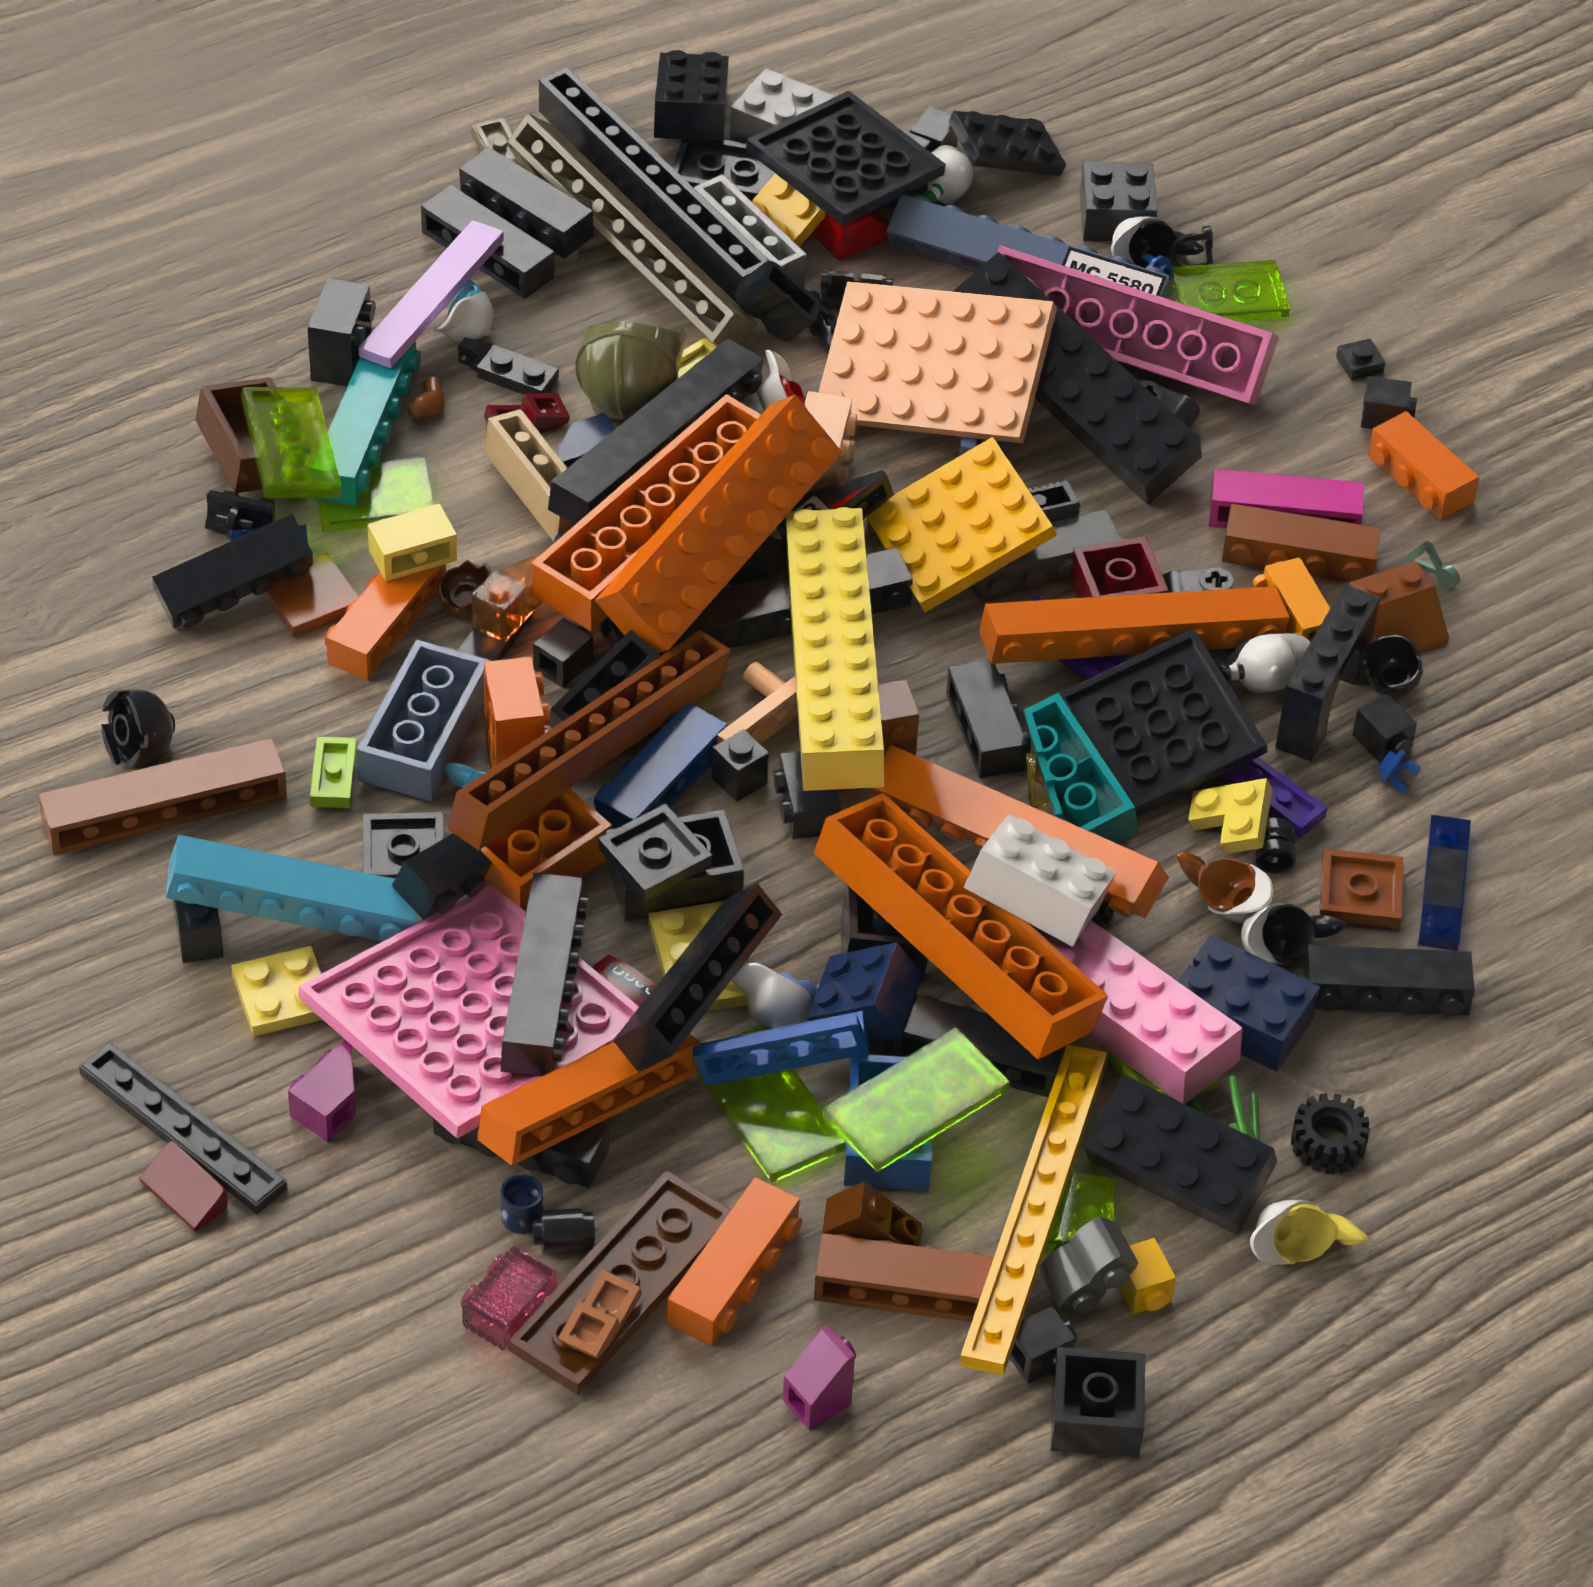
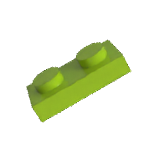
M317 736L310 790V807L351 808L357 749L356 738Z

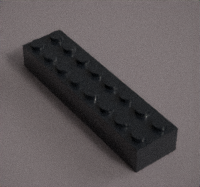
M997 252L952 291L1051 301L1000 252ZM1056 305L1057 311L1035 399L1149 505L1202 458L1200 438Z

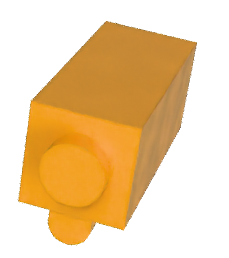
M1299 557L1265 566L1264 574L1258 575L1253 579L1254 587L1276 586L1290 616L1285 634L1301 635L1311 642L1329 612L1330 607Z

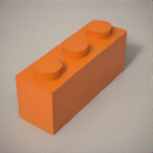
M1407 411L1373 428L1368 455L1439 520L1474 503L1479 476Z

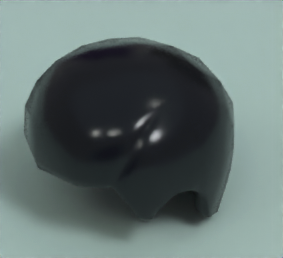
M1396 634L1382 636L1369 644L1363 656L1366 679L1376 693H1380L1383 696L1388 694L1390 697L1406 695L1419 685L1423 674V664L1421 656L1412 640Z

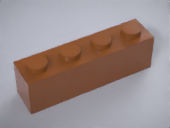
M1231 504L1222 562L1265 568V566L1279 561L1300 557L1309 574L1313 577L1353 582L1373 575L1381 528Z
M822 1233L815 1274L814 1301L972 1322L994 1257L981 1255L976 1252L963 1253L941 1250L933 1246L919 1247L897 1244L890 1240L876 1241L854 1238L846 1234L832 1235Z

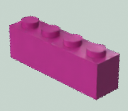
M1214 468L1210 494L1209 526L1227 528L1231 504L1361 525L1363 516V482Z

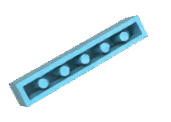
M178 835L169 859L165 897L168 899L382 942L410 928L417 921L415 910L392 887L394 878Z

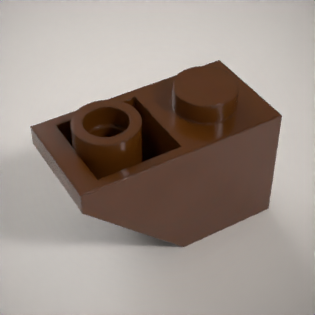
M863 1181L827 1198L822 1233L832 1235L846 1234L854 1238L876 1241L890 1240L897 1244L919 1246L922 1223L867 1182Z

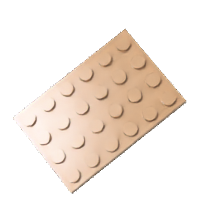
M847 282L818 393L852 398L851 413L857 414V425L986 440L993 437L995 441L1024 443L1057 307L1053 301Z

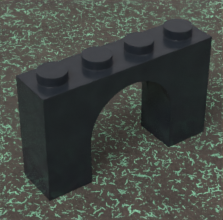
M1344 584L1286 684L1275 745L1276 749L1307 761H1312L1326 736L1330 710L1339 681L1342 680L1355 685L1364 669L1363 656L1369 644L1372 643L1381 597Z

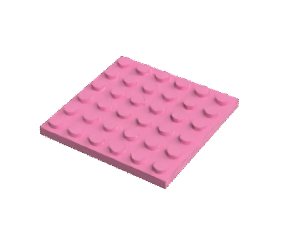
M493 884L485 887L475 896L467 897L457 902L445 914L438 912L299 985L298 998L457 1139L479 1127L482 1105L542 1077L500 1072L502 1039L526 912ZM580 957L577 975L568 976V978L574 979L572 1003H564L563 1005L570 1008L567 1032L559 1031L558 1034L565 1036L562 1061H554L552 1071L612 1043L616 1035L639 1008V1006Z

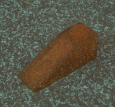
M539 554L494 571L472 594L473 628L505 643L542 604L543 601L532 595L531 563L540 556Z

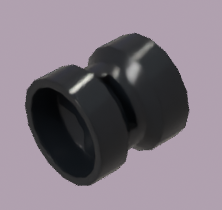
M1283 818L1267 819L1263 848L1256 849V863L1262 871L1280 874L1291 870L1295 866L1296 850L1293 845L1296 840V829L1290 821Z

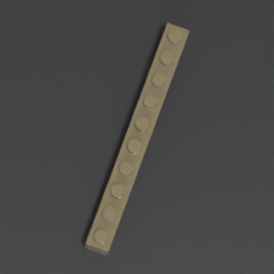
M527 114L507 142L552 186L593 210V226L713 343L720 345L728 338L742 346L758 323L743 311L721 287L552 124Z

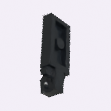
M464 337L457 347L458 362L470 366V369L477 372V378L523 395L525 393H547L559 378V368L497 345H492L491 343L483 345L478 340Z

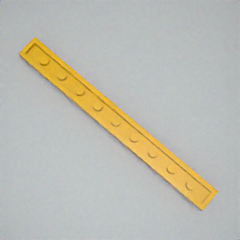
M1072 1045L1066 1046L961 1352V1367L1004 1376L1107 1066L1108 1052Z

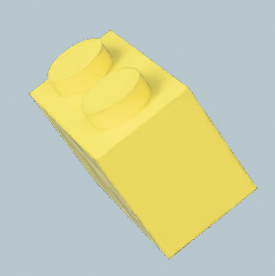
M440 503L368 524L369 552L385 582L457 561V534Z

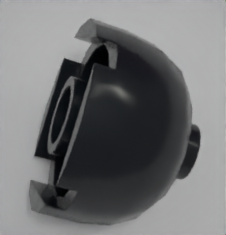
M141 689L117 690L109 694L102 709V712L109 711L108 724H101L105 748L111 760L115 764H120L122 761L125 764L123 769H133L150 765L164 756L171 744L175 731V719L172 713L169 712L166 704L156 694Z

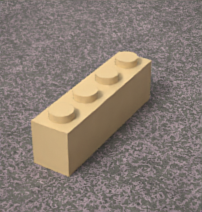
M521 409L488 418L484 453L554 542L556 535L567 532L574 526L548 510L551 482L564 472L567 467Z

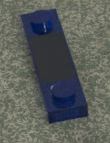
M1431 814L1417 943L1419 946L1458 951L1471 820Z

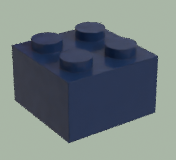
M898 943L874 946L830 956L807 1019L814 1021L863 1011L867 1022L868 1043L898 1038L901 1036L922 978V973Z

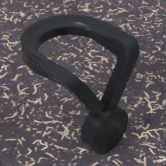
M1202 226L1201 233L1185 234L1174 241L1169 255L1173 267L1178 272L1188 275L1209 274L1212 272L1213 257L1211 249L1213 247V233L1211 226ZM1202 240L1207 262L1191 266L1180 263L1177 259V252L1180 246L1186 242Z

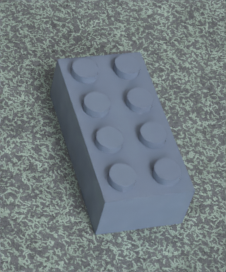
M416 639L356 749L358 781L432 802L447 774L445 764L453 763L485 702L484 662L489 660Z

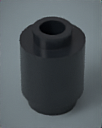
M582 1208L541 1210L539 1219L532 1220L533 1245H541L543 1254L584 1251V1247L594 1246L595 1227L593 1212H582Z

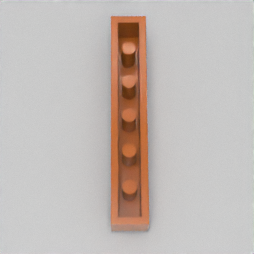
M689 1034L672 1057L641 1072L635 1069L617 1045L612 1042L482 1105L477 1140L513 1166L694 1076L697 1064L693 1057V1047L700 1046L701 1041Z

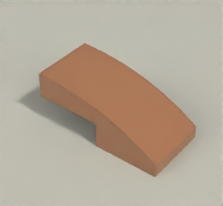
M602 1269L584 1303L578 1301L558 1337L559 1342L598 1359L616 1337L642 1295L641 1287Z

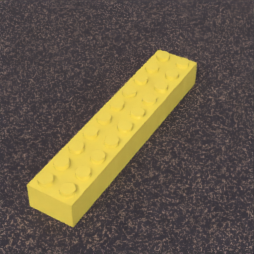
M841 507L830 510L801 509L790 511L786 516V547L803 791L884 787V746L862 508L850 509Z

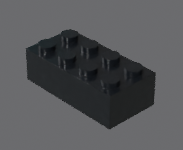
M1124 1074L1083 1146L1090 1162L1236 1235L1241 1231L1277 1164L1274 1148Z

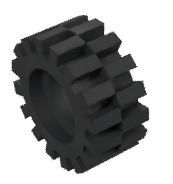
M1327 1093L1319 1095L1318 1102L1312 1096L1307 1099L1306 1105L1302 1103L1298 1107L1292 1129L1291 1145H1294L1293 1152L1295 1156L1302 1154L1301 1163L1306 1166L1312 1161V1170L1317 1172L1320 1171L1321 1166L1327 1167L1326 1174H1334L1335 1167H1339L1341 1173L1347 1172L1349 1164L1353 1168L1359 1164L1360 1158L1363 1159L1370 1133V1121L1368 1116L1364 1117L1365 1110L1361 1106L1353 1109L1354 1100L1348 1098L1346 1103L1340 1102L1342 1095L1335 1093L1333 1100H1328ZM1333 1127L1343 1132L1346 1138L1328 1140L1319 1136L1315 1129Z

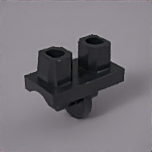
M210 490L207 494L205 529L224 532L228 539L235 540L238 536H244L273 523L275 520L276 503L274 500L266 498L257 500L242 497L238 493L227 490L224 492Z

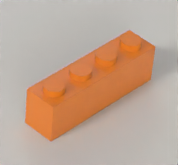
M446 564L386 582L381 573L377 576H372L366 585L365 591L357 601L353 600L348 605L345 615L338 624L332 625L327 631L324 643L327 646L328 664L368 681L436 597L439 579L447 572Z
M755 1177L669 1296L667 1324L713 1346L722 1332L727 1334L736 1321L737 1310L744 1301L749 1303L756 1294L760 1282L759 1279L765 1270L771 1272L776 1266L781 1254V1247L786 1240L791 1242L797 1236L802 1225V1218L799 1217L800 1199Z

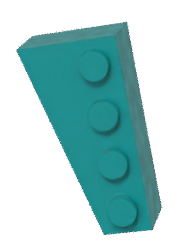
M1056 693L1025 709L1024 714L1030 741L1053 816L1114 843H1118L1139 832L1135 806L1060 694Z

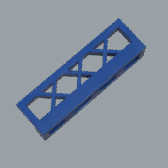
M863 1011L700 1043V1046L693 1047V1057L706 1086L869 1054L867 1022Z

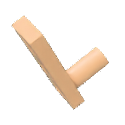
M753 662L749 665L743 675V680L766 696V698L718 733L717 744L743 729L761 744L797 717L795 676L788 682H785L759 662Z

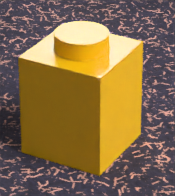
M1151 1238L1129 1245L1138 1261V1265L1130 1274L1129 1279L1121 1286H1118L1132 1314L1147 1310L1157 1311L1168 1303H1172L1176 1276L1156 1239Z

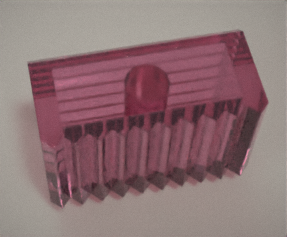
M512 1246L505 1256L498 1255L492 1261L487 1275L483 1281H480L478 1286L473 1284L464 1293L461 1299L463 1326L466 1329H470L472 1333H477L480 1338L484 1337L487 1342H491L494 1346L505 1350L508 1347V1339L557 1288L556 1271L517 1247Z

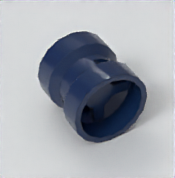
M525 1174L514 1175L508 1178L500 1189L501 1222L506 1229L513 1233L528 1234L532 1232V1220L539 1219L540 1211L543 1210V1188L540 1182L533 1176Z

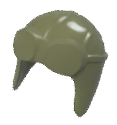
M609 322L589 326L585 330L581 347L576 357L575 372L581 389L590 399L593 411L597 415L605 412L612 422L626 421L676 381L686 341L684 329H665L633 322Z

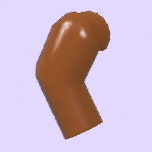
M426 378L423 382L424 394L419 395L415 398V402L409 404L408 413L413 420L421 421L424 417H433L444 409L445 401L439 378Z

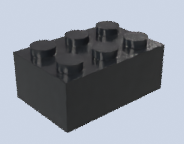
M672 50L667 53L660 52L655 94L654 138L724 142L729 56H722L716 52H705L703 54H686L680 50Z
M724 809L678 817L712 854V866L645 901L606 858L624 922L648 918L651 912L724 901L743 891L744 868ZM617 828L606 830V834Z

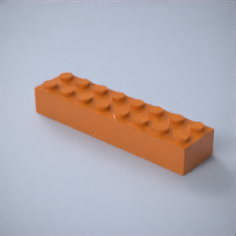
M727 394L531 563L532 595L592 631L608 617L595 599L761 414Z
M796 395L769 405L595 601L624 635L632 630L657 653L669 650L842 453L841 449Z
M884 793L825 819L813 854L1034 1057L1040 1059L1094 1031L1108 995L1026 921L963 888L971 871Z

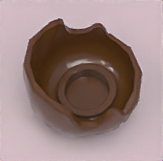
M466 560L459 567L449 569L439 579L437 595L444 609L450 614L462 618L479 616L493 603L496 583L489 565L484 563L482 566H477Z

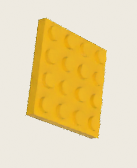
M993 437L897 492L866 517L885 550L897 547L913 578V584L909 587L924 612L931 610L1057 536L1054 527Z

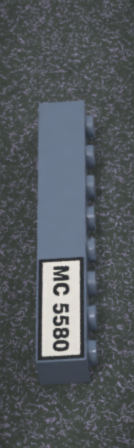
M904 195L900 197L886 230L889 244L892 247L976 272L998 252L1001 245L1168 299L1171 292L1169 275H1166L1163 270L1157 267L1147 266L1143 268L1133 265L1128 259L1121 256L1110 258L1098 254L1096 250L1088 246L1074 247L1065 244L1063 240L1055 236L1047 235L1042 237L1032 234L1027 228L1019 225L1009 227L999 224L994 218L986 215L976 217L966 214L961 208L953 205L943 207L933 204L928 198L921 195H913L912 197Z

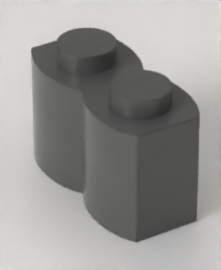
M1099 1216L1082 1226L1072 1236L1069 1243L1053 1251L1041 1263L1039 1272L1058 1308L1065 1312L1079 1315L1086 1314L1095 1309L1107 1289L1124 1284L1137 1267L1138 1261L1118 1224Z

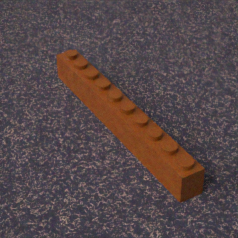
M699 630L457 791L448 830L477 850L482 849L665 724L672 714H678L688 703H696L719 687L722 683L731 649L702 630Z

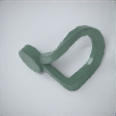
M1425 541L1416 547L1397 565L1400 566L1415 561L1418 556L1426 551L1433 564L1423 560H1416L1423 570L1435 574L1439 583L1448 589H1452L1460 582L1458 571L1453 566L1442 563L1433 544L1429 541Z

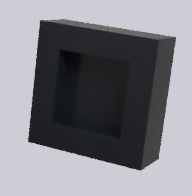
M1371 338L1337 347L1336 357L1350 380L1384 373L1386 362Z

